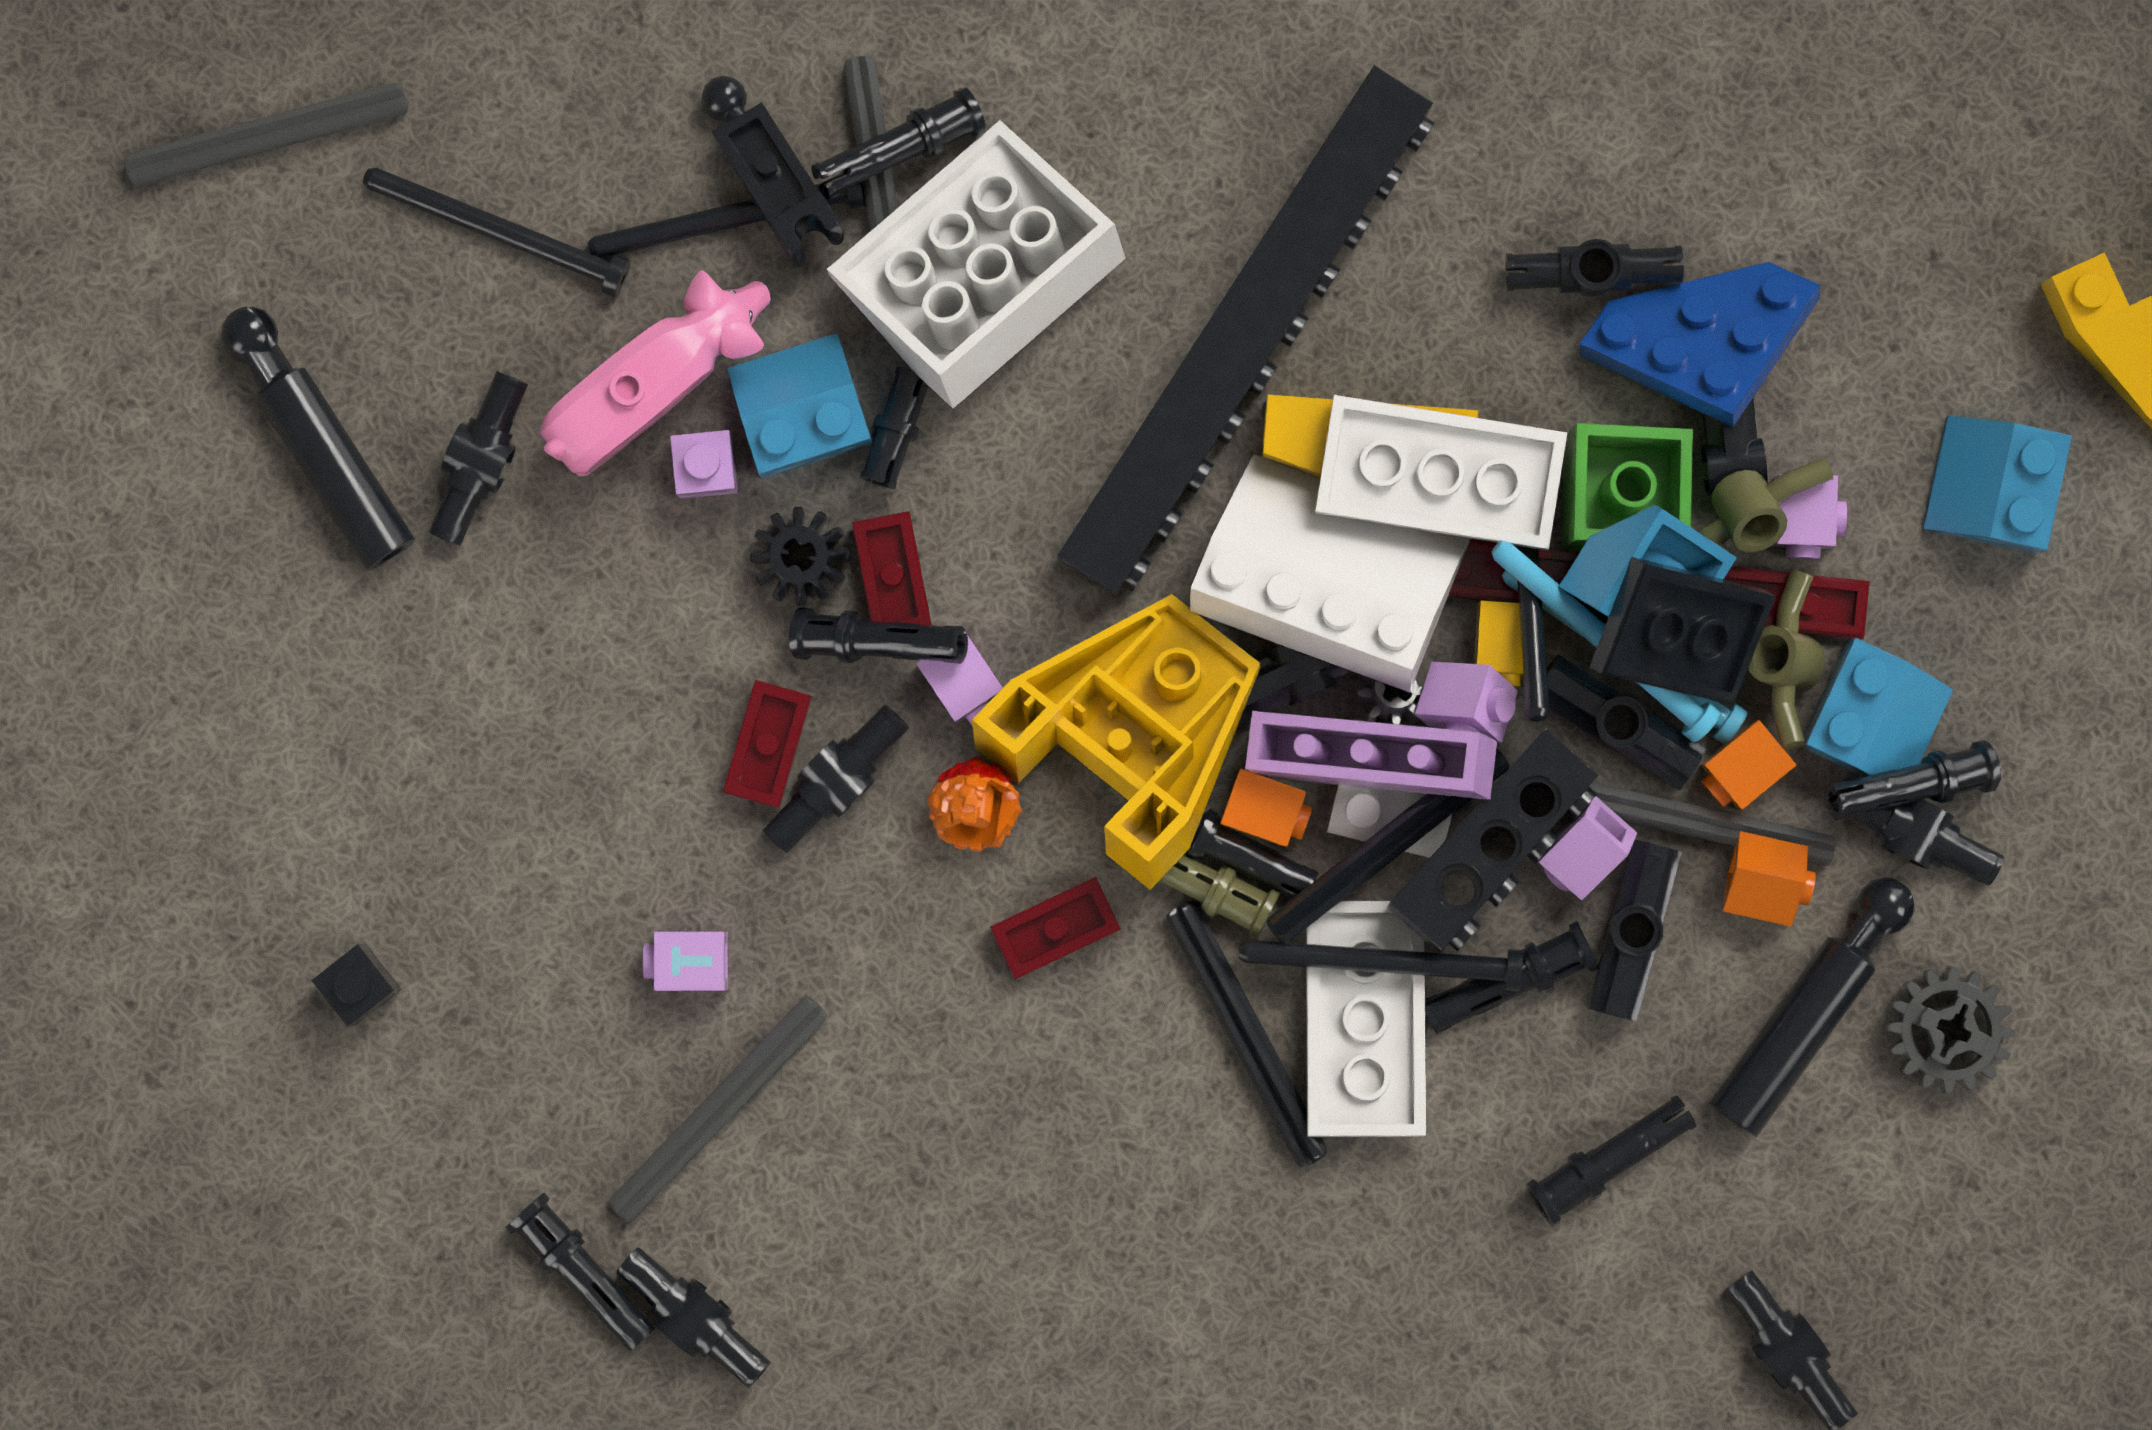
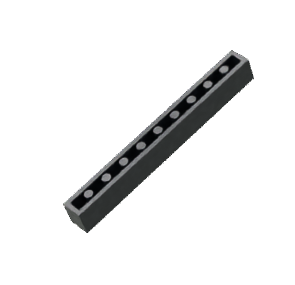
M1373 66L1057 555L1059 561L1115 597L1122 587L1131 592L1134 591L1151 564L1142 556L1155 537L1165 543L1183 515L1174 508L1186 488L1194 494L1198 492L1214 467V464L1205 459L1217 440H1220L1228 445L1245 419L1246 415L1237 410L1249 391L1257 396L1262 393L1277 369V366L1269 362L1280 342L1291 347L1309 318L1300 312L1312 293L1322 299L1341 269L1332 264L1334 258L1344 244L1354 250L1372 222L1371 219L1363 215L1375 195L1385 201L1404 171L1397 168L1395 164L1405 148L1409 147L1417 152L1431 131L1435 122L1426 116L1433 105L1432 101L1379 67Z

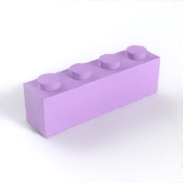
M1252 711L1245 769L1273 779L1490 800L1497 741L1480 732Z

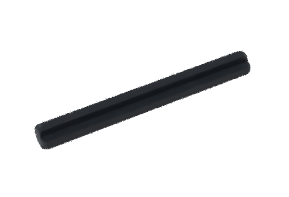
M1496 748L1492 782L1508 771L1510 767L1507 759L1498 748ZM1425 794L1269 916L1266 921L1267 926L1280 942L1288 943L1472 798Z
M1188 901L1176 907L1166 915V920L1296 1165L1302 1168L1321 1160L1327 1154V1147L1321 1137H1307V1109L1198 904L1194 901Z

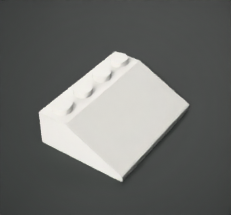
M999 120L827 268L830 277L909 367L946 403L955 408L1126 258L1115 224Z
M1253 454L1211 537L1192 583L1190 611L1410 692L1471 538L1315 513L1320 482L1319 477Z

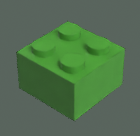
M1576 423L1567 432L1563 458L1561 550L1581 551L1591 535L1653 505L1662 508L1691 527L1693 429Z

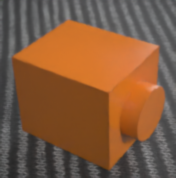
M1754 720L1726 745H1723L1700 764L1708 773L1701 780V783L1722 808L1732 802L1737 810H1743L1793 769L1796 764L1761 721Z
M1240 768L1220 824L1286 848L1290 837L1302 839L1313 807L1302 804L1306 791Z
M1740 831L1725 878L1723 912L1792 927L1799 904L1809 906L1815 885L1816 872L1807 870L1808 846Z

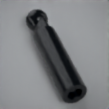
M241 307L229 314L222 324L221 340L225 351L234 360L246 363L262 387L257 401L366 570L369 571L382 565L411 546L416 541L415 537L305 368H292L278 346V329L275 320L265 310L255 307Z
M1883 877L1871 880L1861 889L1857 899V912L1859 915L1844 938H1826L1709 1102L1717 1111L1753 1136L1757 1137L1876 971L1870 959V954L1884 935L1900 932L1910 923L1915 912L1914 899L1910 889L1898 880Z

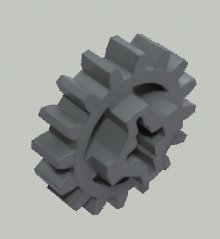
M1947 966L1944 980H1939L1933 969L1923 971L1925 983L1923 987L1920 988L1917 984L1906 981L1903 987L1909 999L1906 1002L1891 1000L1889 1004L1894 1011L1900 1014L1898 1022L1884 1024V1030L1898 1033L1899 1037L1898 1042L1893 1043L1887 1048L1888 1052L1892 1055L1905 1054L1907 1060L1902 1064L1899 1071L1903 1075H1909L1916 1070L1921 1071L1918 1086L1928 1089L1935 1079L1938 1078L1940 1079L1941 1091L1945 1094L1953 1093L1956 1080H1960L1966 1090H1976L1975 1075L1977 1073L1989 1079H1994L1997 1076L1995 1069L1990 1064L1993 1058L2009 1060L2011 1054L2000 1047L2001 1038L2015 1036L2014 1029L2002 1027L2001 1018L2006 1017L2012 1012L2011 1006H1995L1993 1000L1997 997L2000 988L1997 985H1991L1980 990L1978 987L1981 974L1976 971H1971L1962 982L1960 981L1958 967ZM1954 990L1946 1005L1935 1009L1921 1005L1927 998L1938 992ZM1977 1004L1985 1015L1987 1034L1979 1031L1973 1014ZM1956 1014L1958 1017L1956 1027L1963 1031L1960 1040L1949 1039L1944 1046L1942 1043L1944 1033L1937 1029L1940 1020L1951 1021ZM1912 1025L1920 1028L1927 1044L1923 1054L1924 1057L1919 1054L1912 1037ZM1966 1051L1978 1055L1972 1062L1963 1067L1946 1070V1066L1950 1065L1955 1055Z

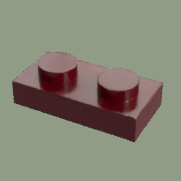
M910 511L852 522L871 621L932 625Z
M755 680L723 789L724 793L781 808L813 696Z
M1096 877L990 926L1015 980L1121 930Z

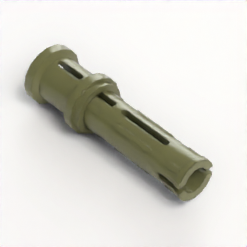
M1185 855L1158 881L1203 903L1201 909L1206 911V915L1213 918L1219 914L1249 929V936L1258 940L1280 896V893L1273 889L1266 893L1236 878V871L1229 867L1227 869L1221 867L1218 872Z

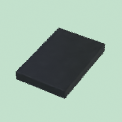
M1632 557L1590 667L1604 675L1734 705L1776 596L1764 589Z

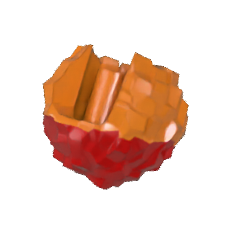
M974 756L963 763H956L953 768L945 770V772L939 775L936 785L932 787L927 797L929 819L933 820V826L936 828L939 838L948 844H954L955 848L965 850L969 847L972 851L982 852L986 847H1001L1005 837L1010 836L1011 830L1022 812L1019 803L1020 794L1014 789L1012 780L1004 774L999 765L995 763L987 764L980 756Z

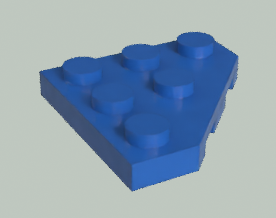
M1766 262L1610 300L1579 343L1580 356L1734 427L1820 299V285L1773 263Z

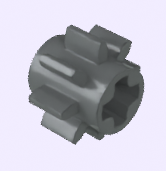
M1364 675L1360 676L1361 682L1369 689L1357 691L1353 698V704L1364 705L1368 715L1365 722L1400 725L1402 718L1414 725L1418 722L1419 718L1415 715L1417 706L1413 703L1419 702L1424 686H1418L1416 679L1410 692ZM1393 688L1400 694V697H1396L1389 702L1382 695L1388 693Z

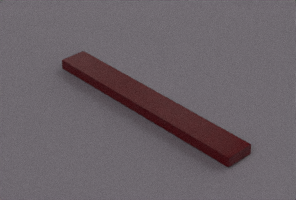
M1470 539L1448 597L1519 603L1518 592L1508 586L1502 578L1505 569L1493 558L1492 550L1498 544L1497 542ZM1558 548L1539 549L1540 569L1560 585L1580 551H1563ZM1731 567L1724 580L1764 589L1776 596L1764 627L1775 626L1777 607L1790 573ZM1812 575L1814 577L1799 614L1798 633L1863 640L1865 636L1870 581ZM1573 596L1589 611L1598 612L1594 608L1590 607L1586 603L1582 602L1581 600Z

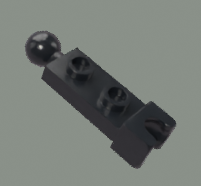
M722 75L712 78L703 89L701 103L704 111L710 117L726 122L712 131L714 139L774 232L777 241L795 267L805 265L806 257L801 250L800 242L802 237L808 232L819 231L827 237L831 244H841L844 240V232L837 217L821 192L814 185L763 103L761 102L745 111L747 93L744 86L733 77Z

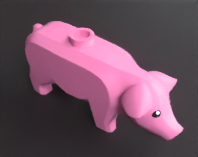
M703 270L699 271L693 278L684 296L683 306L687 311L686 314L682 317L662 319L649 327L607 359L548 411L542 420L540 435L547 442L544 446V451L558 461H562L572 473H576L578 476H587L656 423L705 380L714 370L716 357L724 355L727 358L738 359L762 350L764 344L752 325L760 313L770 304L771 298L767 286L762 282L753 281L739 289L722 290Z

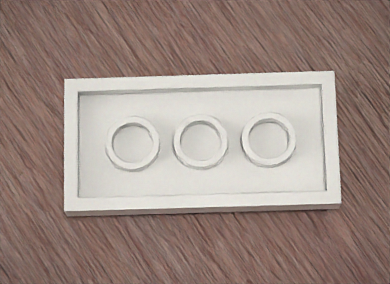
M1334 395L1315 513L1497 543L1506 541L1516 546L1548 550L1567 432Z
M1340 901L1306 928V944L1424 952V940L1387 908L1391 901ZM1306 967L1307 1137H1425V976Z

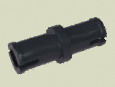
M896 367V375L882 415L878 414L875 416L872 427L877 431L864 470L860 474L861 479L865 481L873 479L872 484L888 489H896V481L910 441L914 442L917 440L920 429L915 425L928 389V385L912 369L905 367Z

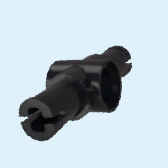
M1592 239L1585 241L1580 246L1558 247L1557 253L1514 255L1506 253L1505 271H1525V273H1508V276H1506L1507 291L1559 287L1560 293L1578 292L1583 296L1595 297L1603 295L1607 291L1630 290L1631 284L1683 283L1684 265H1664L1680 263L1683 260L1682 246L1630 249L1628 243L1611 244L1606 240ZM1587 254L1600 255L1608 263L1609 277L1599 283L1586 280L1580 273V258Z
M496 371L477 418L470 417L467 425L461 423L456 429L441 466V471L447 473L444 482L449 485L430 528V534L456 545H461L481 499L487 500L489 492L496 494L504 481L503 478L499 477L505 462H512L516 446L510 443L513 434L509 432L528 386L527 383Z
M884 704L849 740L843 737L837 743L833 739L798 774L797 777L801 782L795 787L797 793L763 829L764 833L781 850L788 853L823 817L829 820L835 814L839 818L852 806L851 803L862 792L865 793L875 782L871 777L877 771L874 764L909 729V726L895 711Z
M1845 778L1843 781H1850L1851 779ZM1922 799L1850 817L1876 831L1875 836L1884 841L1881 846L1883 849L1892 854L1897 852L1911 859V863L1924 869H1929L1930 865L1937 868L1944 865L1989 886L1997 877L2004 861L2002 854L1960 834V827L1951 823L1954 818L1952 814Z
M638 1247L616 1271V1274L654 1307L652 1313L658 1317L655 1322L657 1328L690 1356L695 1357L697 1353L704 1358L710 1356L747 1388H750L771 1364L764 1355L733 1329L735 1322L729 1318L732 1310L721 1299L717 1302L705 1292L707 1287L698 1280L692 1278L688 1282L683 1277L678 1280L675 1279Z
M1753 1270L1725 1289L1755 1333L1751 1336L1756 1342V1345L1752 1347L1753 1351L1760 1360L1764 1361L1772 1372L1771 1376L1783 1390L1789 1387L1793 1394L1799 1392L1828 1430H1838L1858 1415L1856 1409L1827 1371L1831 1368V1365L1826 1360L1831 1356L1830 1352L1800 1313L1794 1316L1789 1309L1784 1312Z

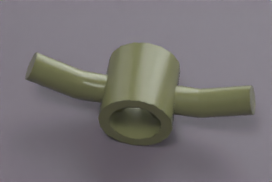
M1822 458L1788 471L1769 484L1766 483L1761 474L1751 470L1738 471L1725 477L1717 484L1711 497L1712 506L1719 518L1699 533L1718 546L1731 538L1734 545L1744 552L1753 553L1767 549L1774 545L1787 529L1788 520L1780 504L1794 494L1833 480L1832 470L1826 458Z
M1793 568L1777 607L1775 626L1764 627L1748 667L1749 672L1754 678L1760 682L1772 685V713L1781 746L1784 750L1796 749L1805 744L1795 708V692L1808 691L1816 685L1823 675L1825 667L1824 651L1820 644L1813 638L1798 633L1799 614L1814 576ZM1789 650L1788 660L1782 668L1783 657Z

